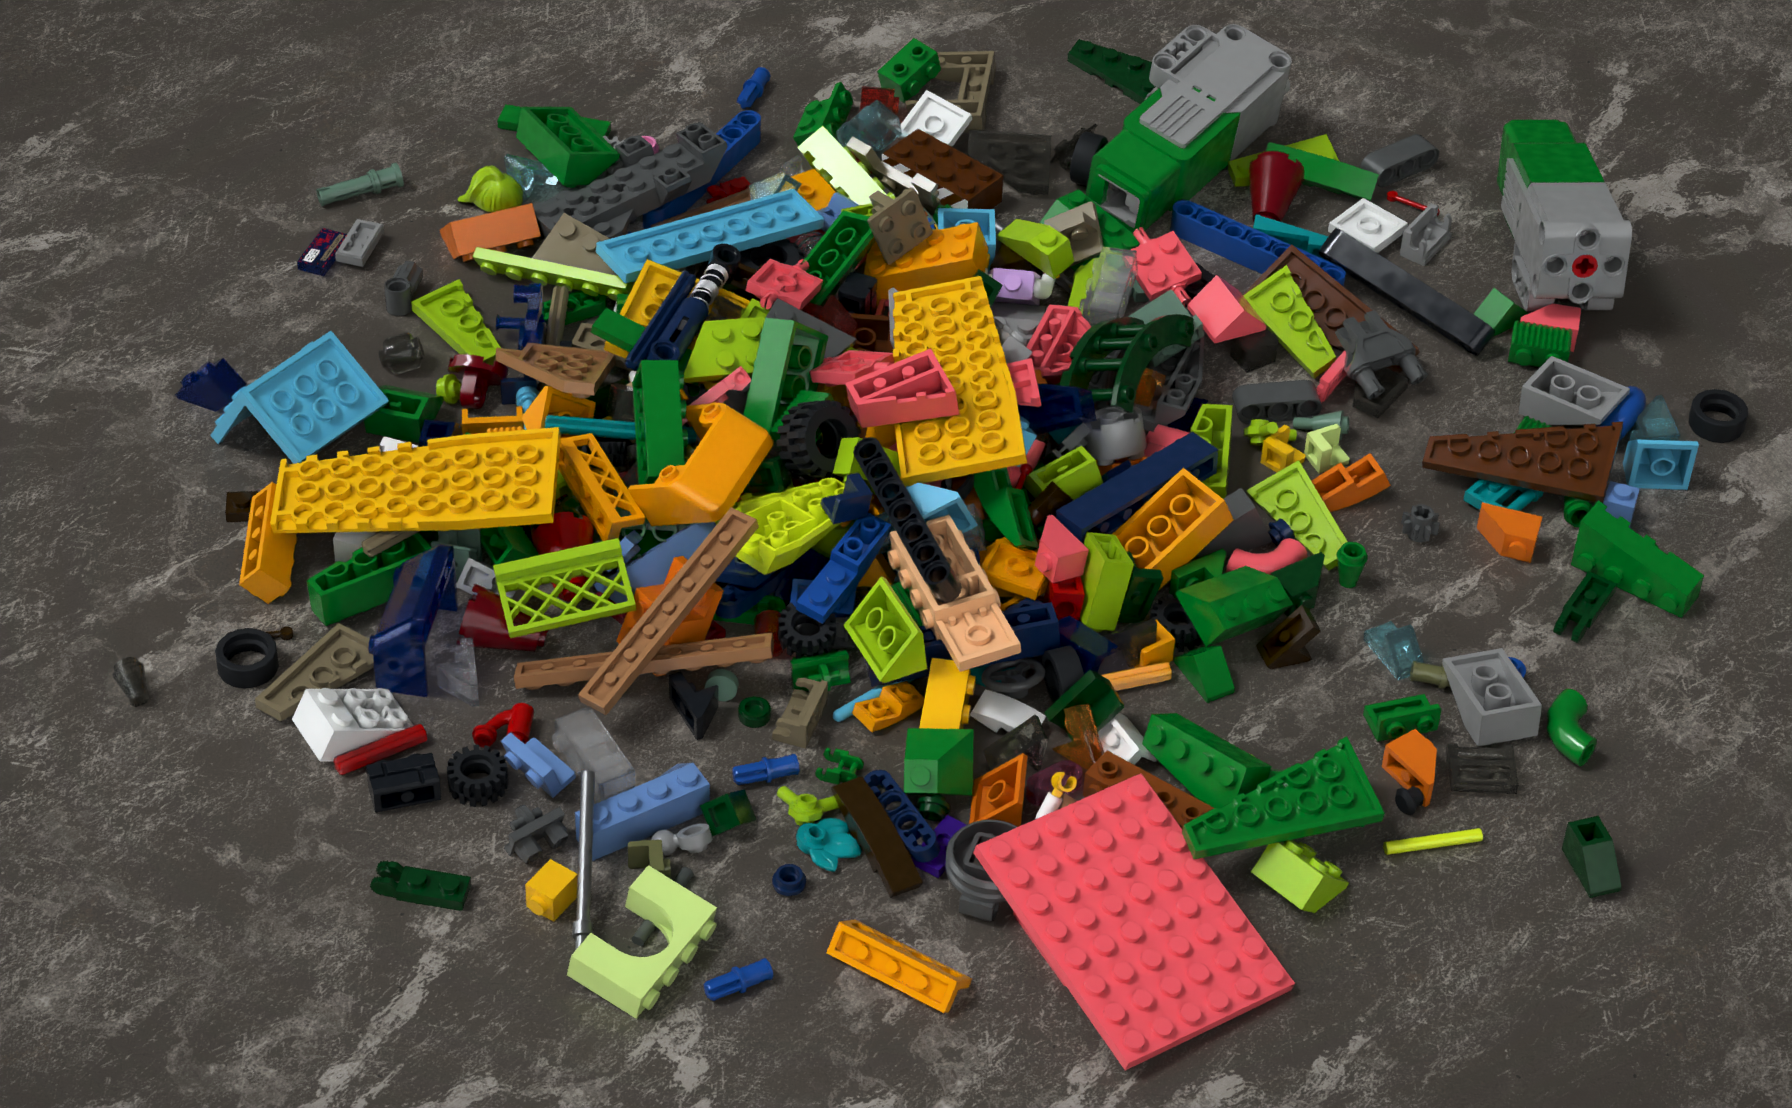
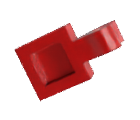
M742 176L720 183L719 186L712 185L708 187L707 192L713 198L707 199L706 203L714 202L749 188L757 194L758 191Z

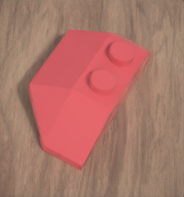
M1049 304L1026 346L1033 352L1028 359L1032 358L1034 370H1041L1042 378L1046 379L1047 385L1060 383L1063 371H1069L1073 359L1069 357L1072 350L1084 333L1092 327L1082 316L1078 307Z

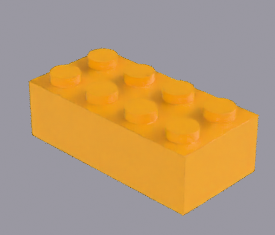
M979 223L960 224L940 230L934 229L932 230V235L890 265L884 261L877 242H875L867 254L864 274L877 279L876 306H878L881 299L889 300L888 290L892 287L897 291H905L971 278L978 269L985 273L989 248Z
M1182 468L1112 535L1117 536L1126 552L1132 553L1137 568L1161 570L1164 579L1160 585V590L1171 580L1172 570L1188 564L1234 519L1223 498L1185 468Z

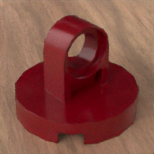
M457 354L454 355V359L450 358L447 370L450 374H454L457 378L463 380L460 390L462 407L466 409H481L485 402L488 386L501 385L500 380L508 376V368L495 360L493 366L483 362L484 357Z

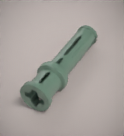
M395 162L391 164V167L378 171L371 169L364 176L327 187L317 188L316 193L321 206H325L364 193L372 192L373 194H379L381 190L393 186L400 188L404 186V181L399 165Z

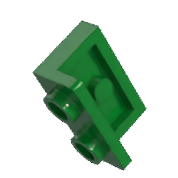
M1425 694L1365 705L1363 716L1377 742L1397 739L1414 729L1419 733L1438 730L1442 709L1439 704L1430 705Z

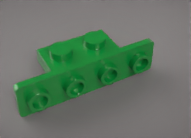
M842 82L835 84L829 99L815 100L805 107V111L793 136L798 146L822 126L838 141V135L841 134L853 105L852 95L846 90Z

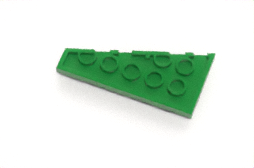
M1346 736L1329 750L1322 749L1315 753L1314 758L1303 764L1296 763L1263 781L1246 795L1244 793L1239 794L1228 805L1220 809L1215 807L1184 824L1182 834L1193 859H1199L1382 822L1385 813Z

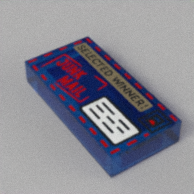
M322 228L297 261L298 270L325 276L336 261L335 253L347 234Z

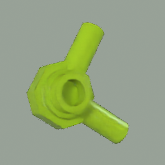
M1254 419L1251 420L1250 426L1244 428V436L1250 439V445L1263 446V441L1271 434L1276 433L1279 428L1275 422ZM1290 429L1289 441H1295L1297 431L1296 429Z
M786 786L780 787L777 791V796L789 805L788 814L795 819V823L799 826L805 823L815 824V821L822 818L823 812L839 808L834 796L817 800L811 794L797 795Z

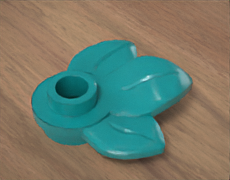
M824 818L817 824L805 823L797 830L796 840L798 848L805 854L810 855L812 861L825 870L835 872L838 866V858H853L861 854V848L857 840L850 834H847L849 828L843 820Z

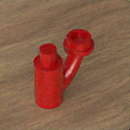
M517 703L512 709L495 715L485 725L476 726L472 732L474 743L483 748L485 745L491 746L497 738L496 730L508 724L506 736L511 732L524 744L527 743L534 717L533 707L526 703Z

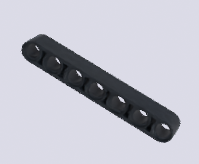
M1335 228L1318 250V253L1325 260L1342 267L1346 274L1475 356H1479L1495 334V330L1489 324L1340 229Z
M873 437L862 439L854 447V456L913 562L939 602L947 603L953 601L959 596L962 589L958 577L880 442Z

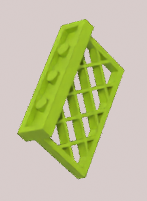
M619 538L493 565L496 585L510 638L637 610ZM619 568V573L613 581L601 576L603 571ZM579 576L589 578L582 588L569 581ZM595 581L608 587L601 597L588 591ZM547 583L557 585L550 595L538 590L539 586ZM564 588L576 594L569 604L557 599ZM520 589L525 591V594L518 602L506 596V592ZM615 590L625 595L627 601L614 604L608 601V598ZM532 595L545 601L538 611L525 606ZM582 598L595 603L592 609L585 611L576 608ZM551 604L564 610L560 616L550 618L544 615V613ZM519 612L532 617L527 624L518 626L513 624V620Z

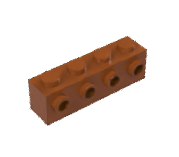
M1108 750L1085 773L1084 797H1088L1141 773L1182 830L1184 824L1214 809L1210 805Z

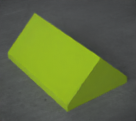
M881 576L843 626L879 681L887 683L927 669L922 631L887 579Z

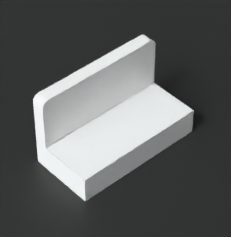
M1118 713L1091 738L1102 754L1108 750L1134 765L1141 757L1153 762L1157 761L1142 745L1144 737L1131 721L1121 713Z

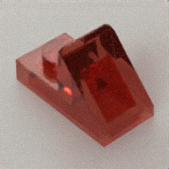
M833 295L829 297L824 307L809 302L801 310L850 336H853L858 328L856 320Z

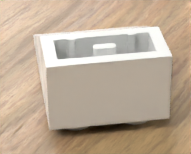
M383 688L305 689L292 718L320 762L334 761L336 756L414 726L389 689Z

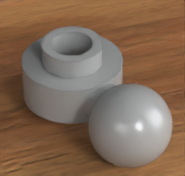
M694 824L681 829L677 834L669 830H659L651 838V840H662L663 856L673 854L677 847H680L682 850H688L689 853H699L708 848L707 844L713 840L708 824Z

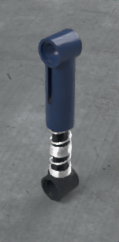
M723 243L713 248L704 275L691 292L690 297L682 301L659 339L652 343L647 360H678V363L680 362L707 319L709 305L716 299L719 289H722L723 285H728L734 280L741 259V254L737 248Z

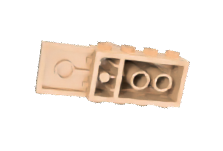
M949 514L926 521L962 586L959 596L947 603L939 602L934 597L897 531L890 532L891 550L887 552L889 563L893 570L898 569L902 587L909 589L914 608H919L922 626H925L926 629L931 628L936 639L943 641L960 672L1021 653V644L999 608L1001 602L997 590L991 586L985 570L981 569L973 550L969 549L965 542L962 531L958 530Z

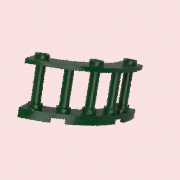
M1171 314L1160 316L1144 324L1143 320L1137 318L1116 317L1095 324L1084 333L1069 356L1073 360L1069 371H1063L1055 408L1071 415L1082 414L1084 402L1111 401V406L1127 413H1132L1136 391L1147 365L1159 351L1167 346L1181 345L1191 347V339L1194 334V318L1187 315ZM1114 350H1126L1123 358L1104 359ZM1118 371L1114 388L1088 389L1094 372Z

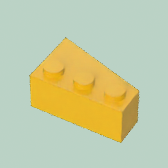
M932 658L919 728L963 729L964 724L969 723L971 705H968L970 695H974L976 676L971 675V669L960 672L954 661Z

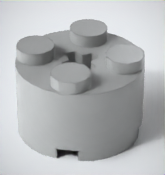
M1108 407L1089 413V420L1085 417L1081 419V422H1084L1091 430L1085 437L1088 441L1085 445L1086 450L1097 460L1099 466L1114 464L1116 462L1115 459L1125 457L1127 459H1139L1145 456L1144 450L1147 447L1140 408L1133 407V412L1127 413L1115 407Z

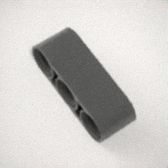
M1414 134L1371 152L1363 159L1360 168L1379 174L1376 184L1380 187H1386L1432 167L1439 158V150L1420 134Z
M1310 380L1245 384L1237 387L1232 393V400L1238 418L1245 424H1251V420L1254 419L1280 422L1293 421L1294 417L1313 418L1322 410V403L1317 389Z

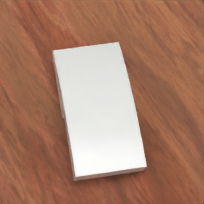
M984 690L970 713L971 717L997 733L1002 727L1028 745L1046 718L1044 714L1014 698L990 690Z

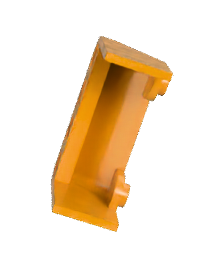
M713 402L710 404L686 406V418L701 440L686 464L667 466L661 470L654 484L630 485L628 491L651 526L718 521L734 506L772 448L774 441L768 431L724 403Z

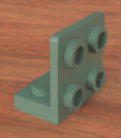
M1169 290L1128 317L1143 320L1144 324H1147L1163 315L1181 314L1189 317L1191 315L1174 291ZM1197 315L1192 317L1194 318V334L1191 344L1204 336L1203 323ZM1181 345L1167 346L1152 358L1151 363L1156 367L1186 347Z

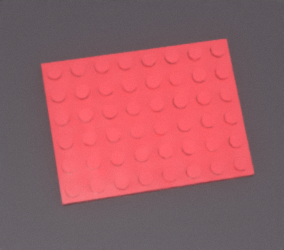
M1141 773L975 846L973 852L1125 1071L1291 991L1295 985V982L1204 858L1193 859L1182 834V828Z

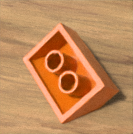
M532 203L450 222L440 229L441 237L453 259L462 258L463 262L474 260L472 256L476 247L507 252V246L517 245L518 249L534 245L533 240L541 236Z

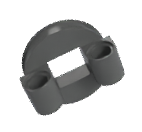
M981 820L962 827L951 837L946 849L945 869L952 885L962 893L959 901V913L990 922L994 921L1000 902L1006 901V899L983 866L973 863L976 857L973 852L976 845L1015 829L1017 826L1000 820Z

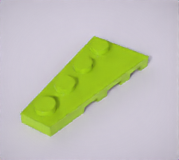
M1299 460L1246 490L1249 497L1275 521L1279 518L1283 519L1292 529L1295 535L1294 539L1299 541L1311 555L1322 552L1325 555L1323 566L1328 571L1338 566L1337 551L1348 541Z

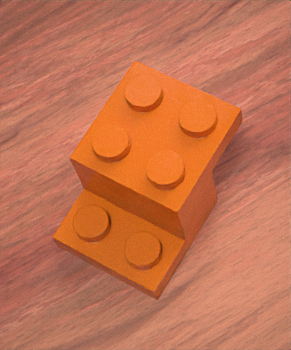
M684 556L673 558L664 584L636 588L634 600L637 610L627 612L616 640L617 643H621L688 561ZM714 582L664 645L704 641L724 590Z

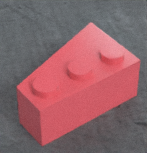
M931 348L845 383L850 407L862 428L959 415L956 392Z

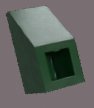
M1594 816L1568 822L1562 851L1589 898L1621 891L1622 886L1613 839L1600 817Z

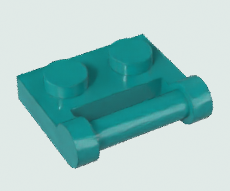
M1479 479L1465 491L1463 501L1479 510L1483 502L1521 511L1529 503L1539 500L1543 496V491ZM1517 489L1523 492L1509 506L1504 507L1501 505Z

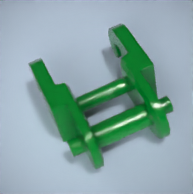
M830 748L825 749L824 757L828 761L839 763L838 768H827L825 774L822 773V768H817L815 776L819 780L838 785L840 782L844 783L858 778L855 773L863 768L864 762L862 759L849 755V751L836 748L832 755ZM843 767H847V768H850V769H849V771H848V770H844V769H842V768H843Z

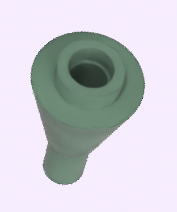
M1341 410L1313 416V418L1294 417L1293 429L1314 431L1338 424L1341 428L1339 439L1342 440L1343 434L1349 433V416H1344V411Z

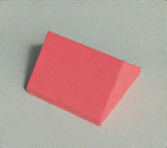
M1218 275L1188 303L1187 309L1193 316H1198L1203 323V330L1214 344L1265 331L1267 327L1241 292Z

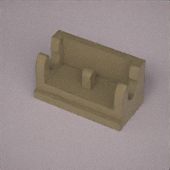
M798 678L795 685L805 687L810 692L799 689L793 690L792 697L782 717L776 722L777 727L772 733V740L806 749L827 706L828 682Z

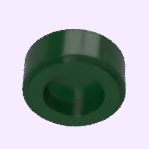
M761 697L745 698L739 704L738 718L747 727H762L770 721L771 706L766 699Z

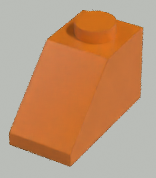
M1482 502L1477 529L1500 556L1531 563L1539 536L1542 516Z
M1414 729L1385 745L1381 767L1403 788L1407 790L1412 786L1419 788L1424 795L1422 805L1424 807L1430 805L1435 779L1437 748L1429 739Z

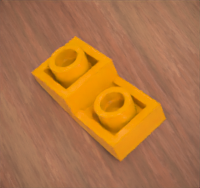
M907 681L888 685L882 688L880 697L855 703L852 714L868 730L874 732L889 727L915 713L923 707L924 697Z

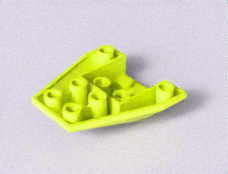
M824 478L818 482L786 489L783 492L771 493L736 502L732 508L757 519L759 527L735 557L764 575L795 562L840 524L832 523L820 503L824 497L842 494L845 483L836 478Z

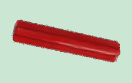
M416 724L336 756L334 758L335 769L339 775H345L427 741L426 730L422 724Z

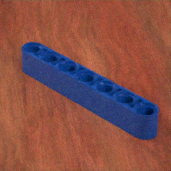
M752 110L741 111L716 134L727 142L728 147L711 181L643 214V228H651L650 225L686 212L707 192L708 187L715 185L761 141L760 114Z
M1180 200L1173 205L1170 231H1174L1177 237L1260 274H1263L1290 246L1286 242L1192 201ZM1297 248L1344 287L1346 272L1342 267Z

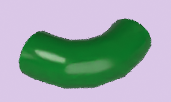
M1565 689L1557 695L1547 712V733L1559 752L1574 764L1582 766L1593 754L1597 745V739L1585 732L1579 725V720L1588 710L1586 700L1579 692L1573 689Z

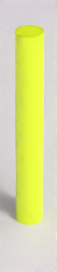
M1477 828L1386 841L1383 843L1385 855L1467 844L1482 841L1483 834L1482 830Z

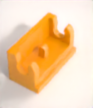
M516 406L517 416L468 418V409H462L463 435L466 432L477 434L486 433V430L489 428L523 427V420L521 418L523 416L522 406Z

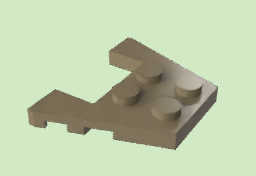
M852 136L846 146L896 198L909 188H913L917 192L922 207L933 217L937 206L941 204L938 198L937 183L919 173H916L913 178L881 161L871 146Z

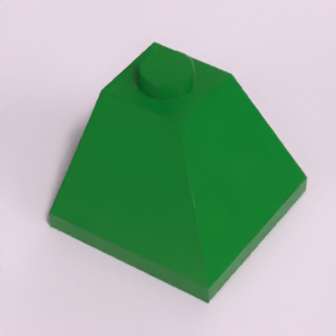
M908 728L904 759V793L906 795H927L932 793L938 795L973 796L974 729Z

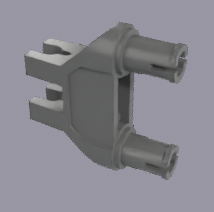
M1375 310L1367 312L1364 315L1366 320L1359 323L1354 317L1345 319L1342 323L1344 327L1337 329L1335 332L1346 351L1344 370L1350 379L1358 382L1367 395L1368 400L1380 396L1385 390L1373 371L1391 365L1400 366L1412 385L1419 384L1428 377V373L1425 372L1415 356L1416 348L1412 342L1401 333L1388 328Z

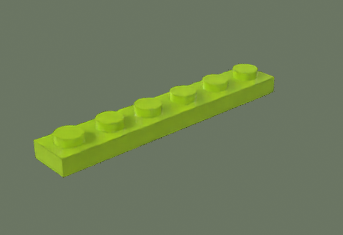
M476 247L472 256L480 266L481 271L489 275L500 273L518 281L522 278L528 279L541 286H546L547 283L560 287L566 286L569 291L576 289L590 296L605 295L617 301V294H630L634 286L632 282L625 284L616 275Z

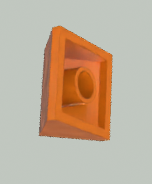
M1022 753L974 780L969 824L981 820H1000L1017 827L1021 826L1027 755Z

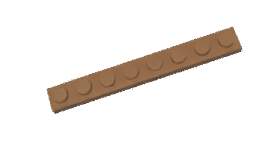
M732 507L728 510L578 694L581 703L604 715L609 713L758 529L757 519Z
M764 633L664 645L640 674L654 673L662 675L669 673L671 670L678 669L695 671L704 666L712 665L728 667L737 662L745 661L761 663L773 658V634ZM612 652L517 663L514 674L516 689L536 690L544 685L558 684L559 686H569L578 681H590Z

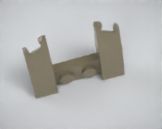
M937 52L941 71L933 79L961 83L958 99L946 101L971 114L972 121L964 130L965 133H983L987 118L986 103L990 84H994L997 69L995 52ZM919 100L906 101L907 111H911Z

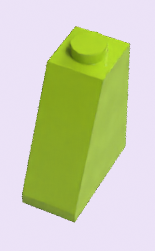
M1086 532L1084 545L1089 549L1083 575H1081L1085 596L1079 618L1084 627L1090 631H1115L1134 563L1116 535Z

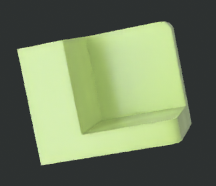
M1338 424L1307 433L1304 454L1318 473L1326 472L1340 462L1343 466L1349 464L1350 458L1339 446L1341 428Z

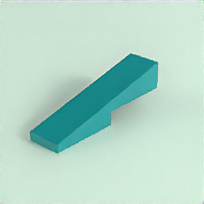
M1257 214L1255 215L1254 229L1324 259L1318 253V250L1328 236Z

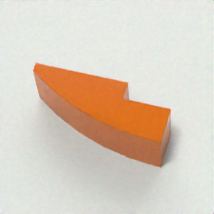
M1371 453L1347 468L1340 462L1311 480L1330 512L1357 504L1391 486L1384 471Z

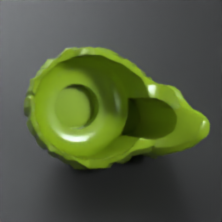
M490 165L479 169L473 175L468 190L464 195L458 197V202L474 203L483 211L492 213L521 206L523 202V189L511 175L502 173L496 166Z

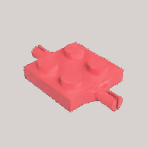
M1140 227L1139 230L1137 228L1133 232V236L1140 245L1124 252L1123 261L1150 301L1155 300L1169 290H1173L1185 307V303L1188 305L1192 299L1184 289L1189 284L1201 279V270L1174 231L1158 238L1150 239L1143 227Z
M769 259L748 280L745 291L761 299L760 305L762 308L766 306V309H770L778 298L802 310L821 290L823 279L806 272L809 269V263L806 260L803 263L804 259L799 260L793 266Z
M848 350L839 356L824 358L820 366L810 371L812 383H825V386L833 387L840 384L845 385L849 381L895 362L893 353Z

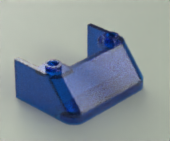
M438 544L404 561L400 568L396 567L393 576L394 586L377 633L376 635H371L368 646L369 654H373L376 689H389L392 693L428 696L425 646L438 609L457 611L458 609L453 545Z

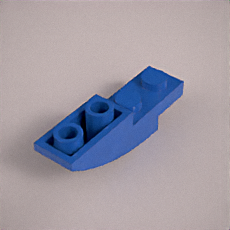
M868 513L867 517L857 519L831 551L829 562L796 601V610L822 624L834 609L840 610L875 559L891 530V524Z

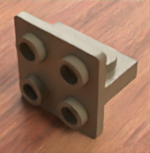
M909 188L894 200L878 190L869 196L873 205L871 209L873 215L867 219V222L887 264H892L932 235V228L917 192L913 188Z
M1092 201L1044 221L1045 225H1050L1069 238L1075 261L1069 267L1104 253L1096 205Z

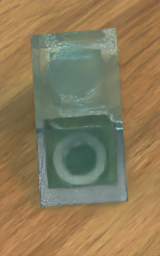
M875 100L869 106H865L849 122L843 123L836 131L837 140L843 148L853 136L871 146L874 151H880L900 137L902 131L899 117L879 100Z

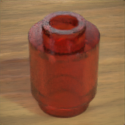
M765 610L754 618V633L773 634V657H777L784 651L778 640L779 617L781 618V613L775 610Z

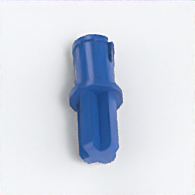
M756 68L752 77L743 84V91L737 98V103L741 105L740 108H750L755 100L764 93V86L771 77L770 72L766 68Z
M796 754L773 759L762 757L760 762L735 766L732 769L733 780L737 785L766 780V783H771L772 779L798 775L800 772Z
M766 958L742 968L732 967L731 972L706 981L703 984L707 998L714 1001L737 991L745 993L746 988L773 979V970Z

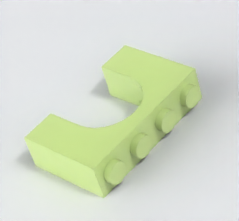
M649 865L629 887L625 907L643 919L653 922L666 937L668 946L658 954L648 957H636L619 951L590 933L571 955L567 976L636 1019L645 1008L650 1010L655 1005L660 996L659 991L664 985L669 987L674 982L679 973L678 968L683 962L688 964L697 952L698 943L702 939L707 941L717 926V923L714 922L717 907Z

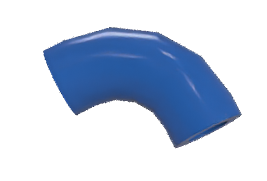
M1627 386L1630 388V393L1600 425H1596V427L1612 426V422H1623L1619 442L1638 421L1646 408V396L1641 389L1635 386Z

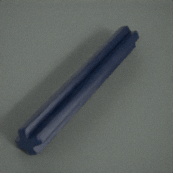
M685 271L680 275L626 357L625 365L627 368L637 371L641 360L647 359L652 343L659 339L682 301L687 298L695 286L696 276Z

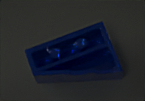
M1037 383L1042 406L1018 405L1020 416L1030 422L1029 428L1036 435L1080 425L1083 422L1085 424L1097 421L1092 391L1078 387Z

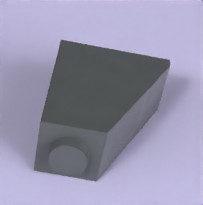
M1242 488L1223 498L1234 520L1196 555L1197 559L1222 548L1226 551V556H1230L1236 548L1247 551L1272 542L1256 507Z

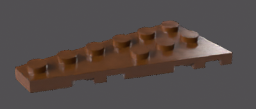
M1291 244L1243 295L1287 265L1295 284L1301 290L1302 297L1307 306L1310 307L1319 328L1322 329L1330 346L1344 351L1345 349L1335 334L1337 329L1343 328V321L1354 317L1358 323L1365 321L1364 315L1373 310ZM1381 318V319L1384 321V323L1387 325L1388 328H1390V329H1392V330H1394V331H1397L1394 327H1392L1389 323H1387L1383 318ZM1414 345V347L1416 348L1415 356H1417L1420 353L1419 348L1416 345ZM1397 365L1385 367L1398 373L1402 371L1401 367Z
M1612 422V426L1596 427L1595 424H1584V428L1566 429L1563 426L1520 429L1510 434H1499V431L1487 432V435L1471 437L1467 434L1430 436L1423 457L1422 468L1593 502L1599 500L1603 503L1623 429V422Z

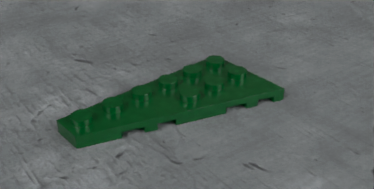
M1080 39L1068 53V62L1090 75L1100 76L1105 79V84L1110 87L1116 86L1120 88L1125 96L1139 104L1144 102L1147 94L1156 87L1149 80L1152 62L1140 57L1118 52L1115 49L1102 47Z

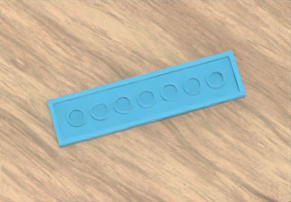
M790 189L597 242L596 253L626 284L637 280L647 259L674 270L685 268L693 264L709 261L713 248L718 244L732 245L740 252L821 229L824 226V218L795 189Z

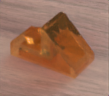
M1146 368L1140 379L1134 403L1149 407L1156 386L1163 387L1166 376Z
M1076 705L1064 709L1066 715L1065 726L1068 733L1072 735L1073 741L1054 747L1052 750L1089 770L1104 754L1090 705Z

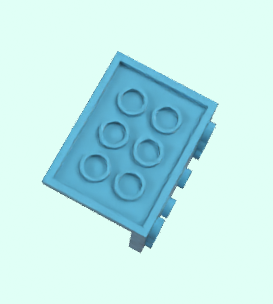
M329 331L316 341L307 344L298 353L248 386L239 389L231 397L233 401L223 409L225 413L215 421L217 426L210 436L217 444H220L231 428L253 414L292 463H302L306 460V456L314 455L383 408L389 400L335 334Z

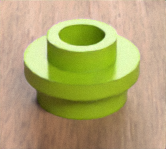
M446 374L443 378L437 380L436 393L443 396L446 403L454 404L459 400L462 384L454 374Z

